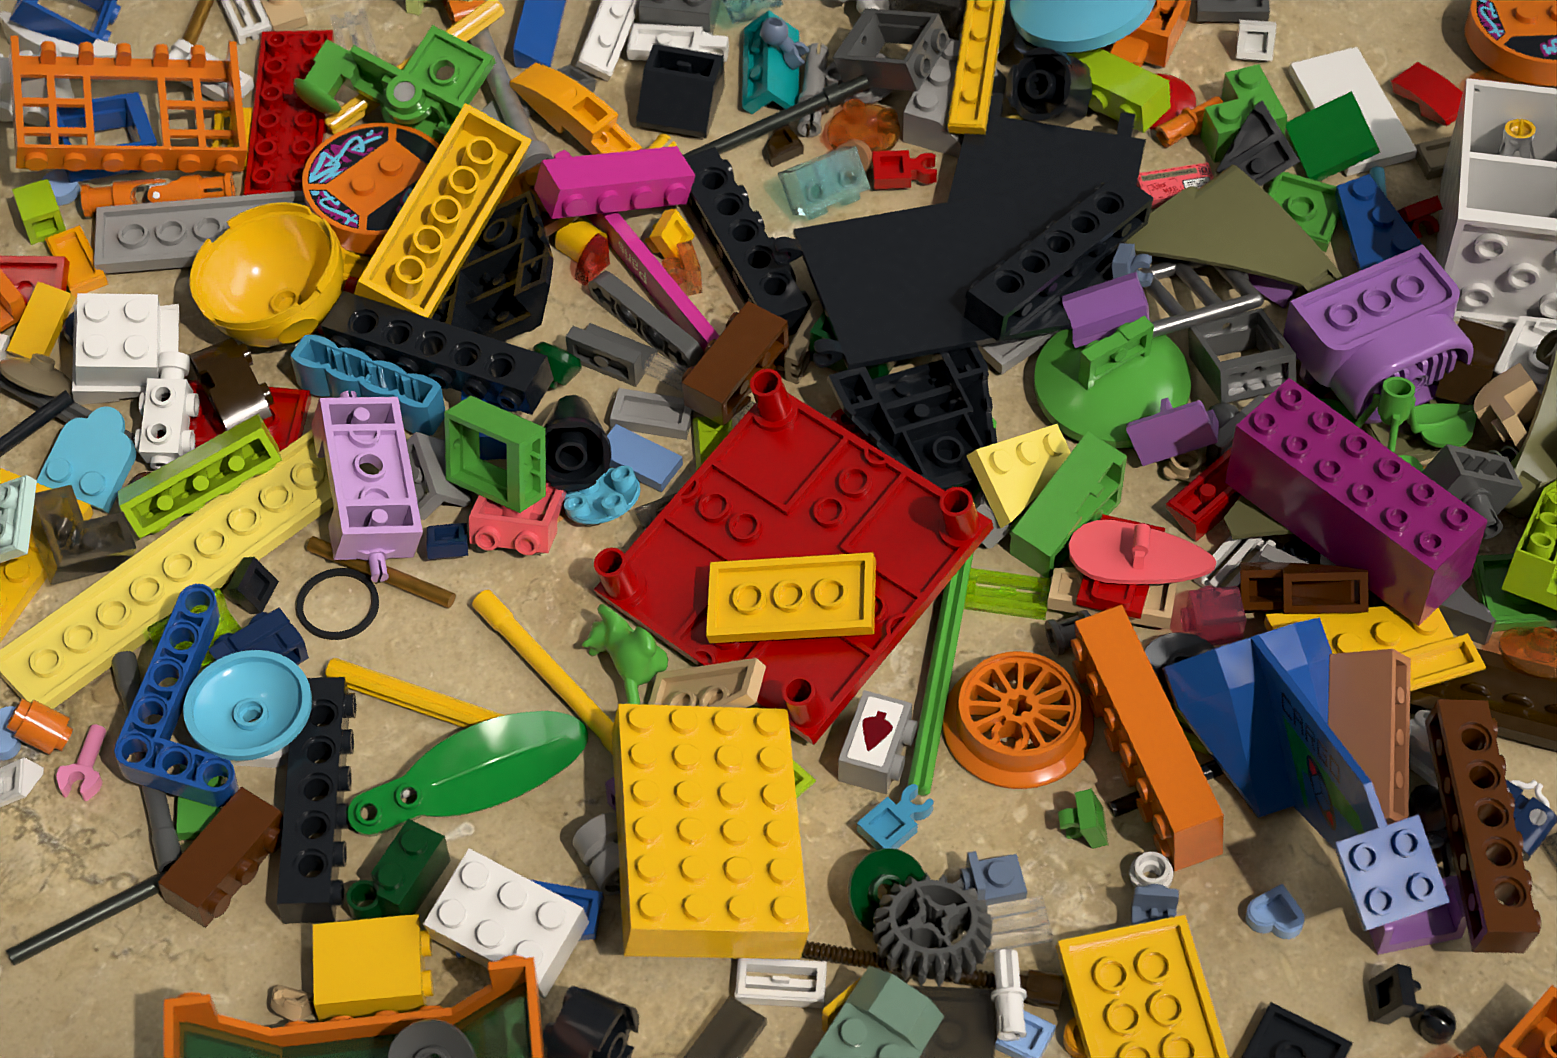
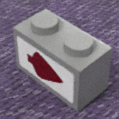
M866 690L863 691L838 759V781L887 795L892 779L899 781L902 775L905 756H902L901 753L904 744L911 746L916 734L917 721L912 720V703Z

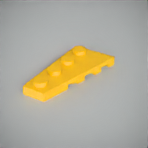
M1392 606L1369 607V612L1275 613L1266 614L1264 619L1267 631H1271L1293 623L1320 617L1333 654L1394 649L1402 653L1454 637L1439 608L1419 626Z

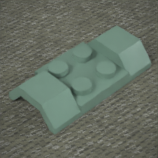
M869 966L809 1058H919L944 1016L928 997L897 976Z

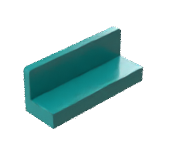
M770 10L744 27L742 108L751 114H754L771 101L786 109L798 104L799 67L794 70L787 65L784 59V52L780 47L765 43L760 36L762 23L767 18H780ZM785 21L788 26V36L795 43L798 42L799 31Z

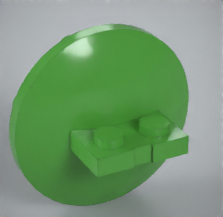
M1145 316L1132 323L1122 324L1109 337L1092 341L1078 348H1075L1073 344V329L1071 326L1070 329L1061 330L1055 334L1041 350L1035 366L1034 391L1039 407L1053 425L1058 424L1060 431L1066 434L1068 438L1080 441L1086 432L1089 431L1114 448H1134L1126 431L1127 423L1160 413L1161 399L1164 398L1169 399L1173 408L1188 404L1191 391V373L1188 363L1181 350L1168 336L1161 335L1152 338L1154 325Z

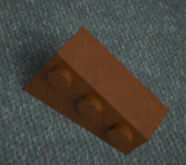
M750 301L743 306L739 313L734 312L728 319L725 330L718 339H712L708 343L700 361L695 367H689L683 375L681 387L683 389L684 405L723 426L751 402V397L748 396L752 392L750 381L756 372L762 369H773L775 371L778 369L785 372L784 355L789 348L787 320Z

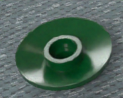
M893 848L874 850L859 860L850 875L847 894L852 914L862 927L873 933V928L875 927L873 924L874 913L880 904L878 887L881 884L886 888V895H890V890L894 883L905 887V881L908 876H911L917 882L922 881L925 872L917 860L908 853ZM912 914L904 919L898 927L906 925L907 920L915 917V915Z

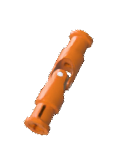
M225 172L224 176L202 178L200 174L185 175L171 181L167 185L162 183L167 181L160 178L113 182L112 186L94 188L88 184H82V209L84 216L91 218L96 213L97 207L139 204L135 195L137 188L143 184H150L147 197L151 203L236 196L232 172ZM222 188V191L208 192L207 189Z

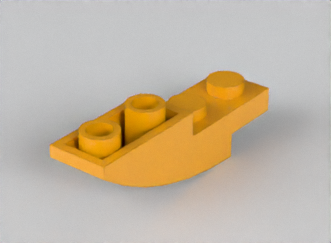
M534 63L510 81L509 86L558 133L567 130L593 155L642 149L616 123L619 114L598 96L567 75L548 66Z

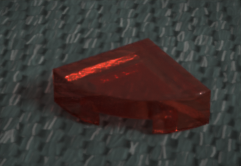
M597 233L590 240L576 266L575 280L584 286L610 265L608 239Z

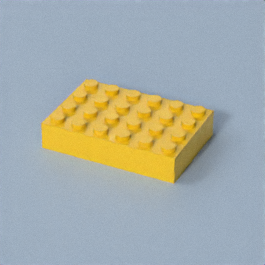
M618 704L612 729L624 956L800 959L809 935V923L788 709Z

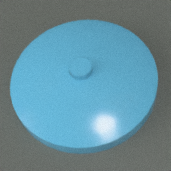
M1010 0V10L1014 25L1025 40L1037 47H1046L1059 52L1070 53L1098 49L1123 39L1146 20L1154 7L1155 0Z

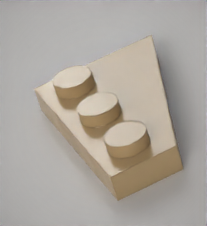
M1076 567L1054 568L1047 609L1078 614V611L1087 610L1090 615L1102 612V610L1076 605L1084 576L1083 573L1078 571ZM1177 582L1150 584L1141 619L1128 617L1130 622L1170 629Z
M752 658L658 672L648 705L746 708L757 702L766 666L759 659Z

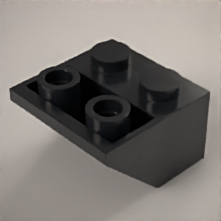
M653 43L643 71L636 126L707 138L725 88L724 55Z

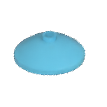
M264 650L241 651L218 659L206 667L194 679L184 700V721L190 736L204 751L227 760H254L279 751L299 735L310 716L312 693L304 672L289 658Z

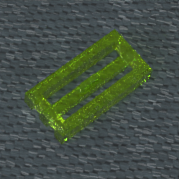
M970 568L964 609L1046 620L1051 579ZM976 583L1000 586V589L976 586ZM1016 589L1041 592V594L1019 592Z

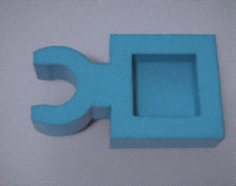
M911 784L904 789L901 801L897 805L887 797L857 822V832L875 849H898L917 833L918 824L914 820H923L931 815L934 801L929 798L921 805L913 804L911 801L918 796V786Z

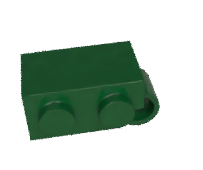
M407 819L371 872L373 881L359 880L349 887L346 900L352 919L363 920L416 914L451 861L445 836L411 819ZM365 900L374 901L371 905L367 907L358 906L361 902Z

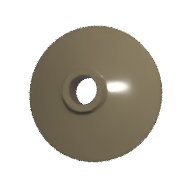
M35 353L31 359L17 357L6 358L0 361V373L11 382L25 389L56 397L64 390L70 396L73 395L72 381L54 367L55 361L48 356Z

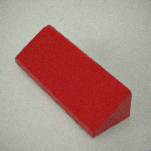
M1232 447L1166 503V509L1188 536L1196 542L1224 519L1225 515L1241 496L1240 493L1225 483Z

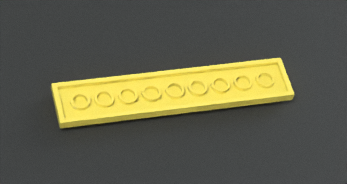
M310 430L280 452L282 461L278 462L270 471L249 478L228 494L217 496L0 650V676L20 698L32 702L34 699L54 709L111 668L112 659L115 654L122 651L133 652L165 629L183 589L193 584H204L210 587L213 592H216L231 581L232 575L236 572L243 557H256L259 561L333 507L326 458H317L313 431Z

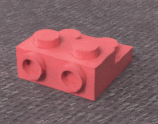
M546 481V496L521 513L479 495L469 515V544H477L481 549L488 551L500 547L517 549L519 553L528 556L539 552L549 553L557 534V518L564 504L566 491L558 490L551 486V482Z

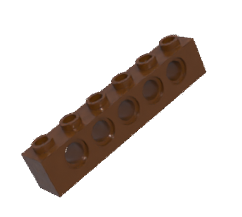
M1438 699L1425 720V726L1472 952L1525 953L1540 933L1541 917L1538 910L1534 909L1531 897L1532 877L1530 872L1525 870L1522 857L1523 837L1521 832L1516 830L1513 816L1515 810L1514 797L1507 789L1505 780L1506 761L1504 756L1499 753L1496 740L1498 735L1497 721L1494 717H1491L1488 700Z

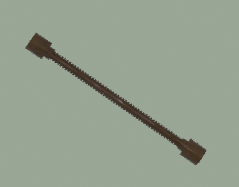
M807 940L802 952L803 958L808 956L809 959L814 957L815 960L819 958L820 961H823L825 959L826 962L830 960L832 963L836 961V963L842 962L844 965L847 963V965L853 964V966H857L858 964L859 967L864 965V968L871 966L877 969L881 968L883 971L886 969L887 972H890L887 959L880 958L879 954H876L874 951L872 953L870 951L865 952V950L859 952V949L854 951L853 948H850L848 950V947L843 949L842 946H839L837 948L836 945H833V947L831 944L826 946L825 943L820 945V942L815 944L814 941L809 943ZM901 968L892 970V973L897 971L898 974H901ZM976 969L972 976L961 973L959 984L965 982V985L970 983L971 986L976 984V987L982 985V988L987 986L988 989L993 987V990H996V980L993 971L988 973L987 970L983 972L981 969L978 971ZM1029 969L1028 975L1019 974L1020 988L1025 989L1027 992V997L1024 999L1025 1004L1059 1010L1064 981L1063 974ZM949 977L944 978V982H946V980H948V982L950 983L953 981Z

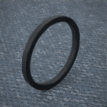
M348 568L330 569L315 575L302 587L297 598V613L304 628L311 634L327 640L347 639L361 633L373 622L379 609V596L374 583L363 573ZM346 576L364 583L372 594L373 602L369 614L357 626L345 631L329 632L316 628L305 617L303 611L305 598L309 591L319 582L332 577Z

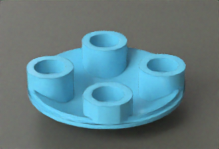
M623 465L617 468H609L606 474L604 473L596 480V484L592 487L575 492L567 491L563 504L564 511L571 520L581 524H600L614 520L630 510L638 500L641 490L639 480L630 466Z

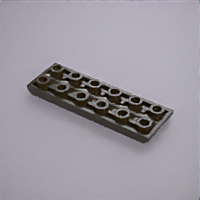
M1476 648L1486 666L1485 670L1410 691V713L1415 715L1420 710L1431 711L1438 699L1488 700L1491 717H1494L1497 721V736L1557 751V668Z

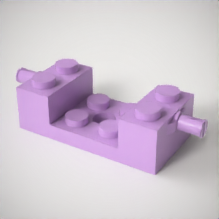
M348 391L342 392L340 398H319L311 425L317 458H326L334 506L328 525L334 560H368L371 580L377 582L379 578V581L383 582L389 578L385 560L388 558L414 557L423 533L398 397H357V393L351 391L350 395ZM363 463L373 464L378 468L379 473L374 475L367 474L361 470L359 465Z

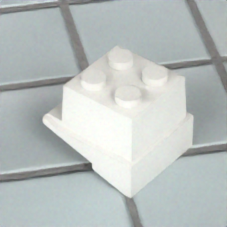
M77 293V304H74L73 400L79 405L116 402L122 398L140 397L141 392H146L147 378L160 379L161 374L158 369L159 354L165 351L179 352V304L160 306L158 294Z

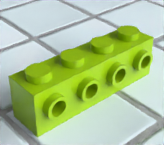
M258 413L119 490V507L139 539L150 533L160 532L172 521L184 514L194 513L213 498L234 491L242 482L249 478L270 471L278 462L282 461L279 447Z

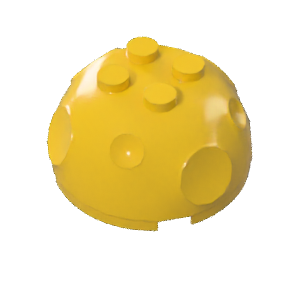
M277 202L248 209L226 221L230 228L213 243L207 238L199 249L191 267L190 290L202 314L214 327L225 335L246 345L269 348L275 345L293 343L301 340L304 335L315 333L318 330L317 327L323 323L342 294L344 260L340 241L326 219H322L312 213L310 208L305 205Z

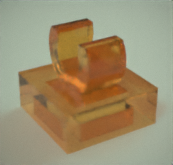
M692 241L676 244L677 258L669 257L661 261L663 268L678 286L682 283L684 284L687 296L702 293L701 267Z

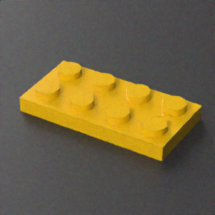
M874 553L710 562L706 637L709 643L874 634L876 559Z

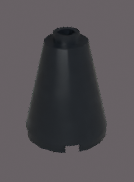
M567 395L560 398L542 425L545 427L546 480L551 482V486L558 490L575 492L588 489L595 485L596 480L604 473L606 474L610 468L612 455L610 441L586 399L578 395Z

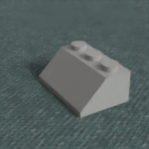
M950 39L946 50L942 53L920 89L913 92L904 110L903 142L959 158L965 134L949 133L947 125L961 41ZM995 68L992 92L1004 94L1007 78Z

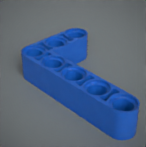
M193 584L183 589L177 599L117 739L114 751L120 771L125 779L212 807H224L239 790L232 763L212 753L170 741L182 713L187 691L197 677L220 620L216 596L213 590L204 584ZM198 605L208 607L203 613L196 614L190 612L192 608ZM190 641L193 643L188 649H175V646L180 642ZM165 678L178 679L170 687L159 686V683ZM156 714L162 716L161 720L156 724L149 725L143 723L144 719L149 715ZM135 752L147 754L139 762L127 761V758ZM184 764L187 766L181 774L170 775L167 773L168 769L173 765ZM217 776H223L228 779L220 787H210L207 785L212 778Z

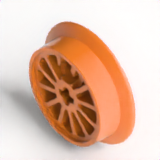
M1012 651L1000 653L983 660L959 679L948 695L942 728L950 752L968 772L996 786L1029 789L1056 782L1071 773L1081 763L1092 743L1094 716L1084 691L1058 663L1039 654ZM1008 681H1016L1017 688L1013 689ZM1024 681L1032 683L1027 690L1023 688ZM998 685V687H999V689L1001 690V692L998 691V690H996V689L993 688V687H995V686ZM1041 688L1044 690H1048L1041 694H1038ZM978 696H981L988 701H977ZM1058 700L1060 701V705H1049ZM971 715L988 716L976 722L971 719ZM1050 719L1066 720L1067 725L1063 727ZM992 729L991 739H987L982 735V733ZM1038 729L1055 739L1049 743L1045 742ZM1005 737H1012L1018 740L1015 742V746H1005L1000 742ZM1029 739H1031L1036 748L1027 749Z

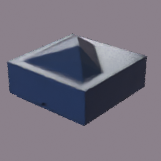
M467 523L428 526L426 541L428 559L469 556Z

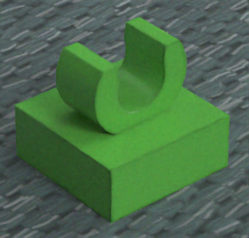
M1092 789L1075 792L1077 808H1067L1058 812L1060 828L1066 830L1067 839L1084 836L1092 849L1109 845L1104 808Z

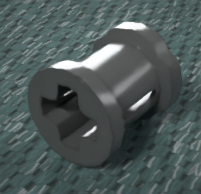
M1087 610L1078 611L1077 616L1056 622L1054 619L1045 621L1046 637L1054 655H1062L1065 649L1072 647L1071 640L1076 638L1075 621L1091 616Z

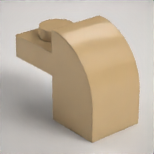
M1518 363L1492 379L1480 390L1474 401V411L1492 442L1499 438L1503 442L1511 439L1518 451H1520L1528 434L1523 424L1534 418L1541 394L1523 366Z

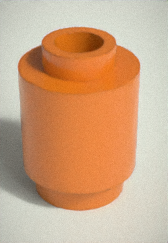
M23 698L19 701L6 725V729L14 732L13 737L48 755L52 753L54 748L62 751L73 731L72 728L67 726L70 717L34 699L32 702H29Z

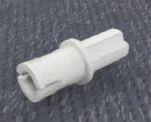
M1014 949L997 950L994 953L996 990L991 992V999L995 1002L997 1013V1038L1004 1041L1020 1040V1037H1026L1023 1000L1026 999L1027 992L1025 989L1020 988L1018 953Z

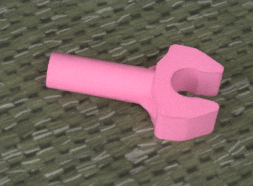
M91 725L77 762L59 767L56 777L64 798L69 795L72 784L77 780H84L80 789L84 801L91 799L100 790L103 782L99 772L93 770V766L106 734L104 727Z

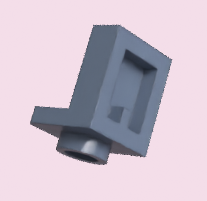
M976 851L967 852L966 868L960 869V878L964 884V890L976 888L978 900H986L988 907L1027 899V889L1017 854L979 861Z

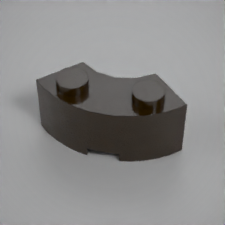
M1461 316L1457 325L1473 345L1471 363L1466 365V363L1457 359L1454 370L1447 374L1445 369L1443 378L1438 381L1433 380L1432 384L1438 385L1435 396L1464 405H1474L1475 398L1480 390L1491 380L1507 328Z
M229 338L188 355L201 389L207 396L223 431L226 432L258 413L262 420L272 416L269 408L270 405L274 404L272 394L266 382L258 383L250 367L254 364L245 343L238 345L233 338Z

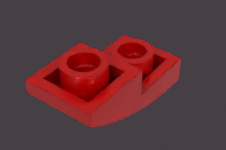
M1416 62L1391 80L1393 93L1418 103L1421 116L1446 127L1456 121L1463 92L1436 71Z

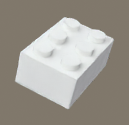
M468 849L423 925L433 940L488 968V962L499 961L501 958L509 955H519L524 958L534 957L538 976L539 996L545 999L588 926L589 921L584 909L579 905Z

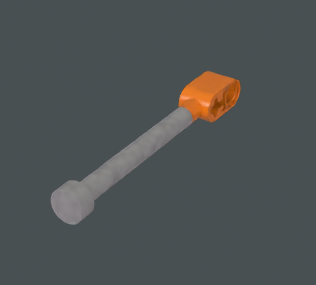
M442 0L452 25L486 1ZM486 27L471 38L470 42L471 45L495 58L496 64L486 79L506 125L532 140L526 157L518 170L521 174L542 160L554 158L548 145L537 140L517 93L509 86L510 77Z

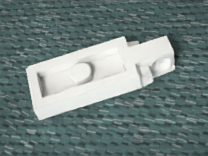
M633 24L631 27L627 47L628 60L647 61L653 43L724 55V62L728 60V36L711 35L710 33L703 32L702 27Z

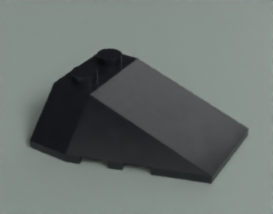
M530 190L496 207L431 319L503 342L522 333L531 332L542 325L551 284L554 258L535 196Z
M978 346L933 354L930 363L871 379L866 367L828 375L827 380L842 411L882 452L945 491L952 487H963L979 482L967 455L976 449L997 443L996 428L993 427L992 397L989 396L988 365Z

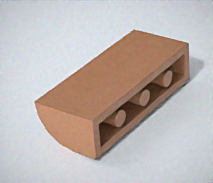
M1394 649L1330 654L1328 726L1372 781L1387 825L1408 818L1411 658Z

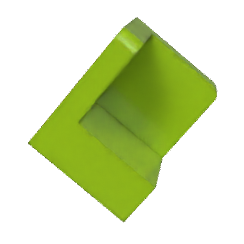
M48 179L12 189L31 245L43 242L47 237L66 231Z

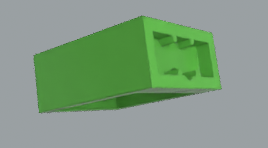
M469 396L444 412L447 481L518 513H521L546 496L545 427L473 396ZM479 432L507 444V470L480 459Z

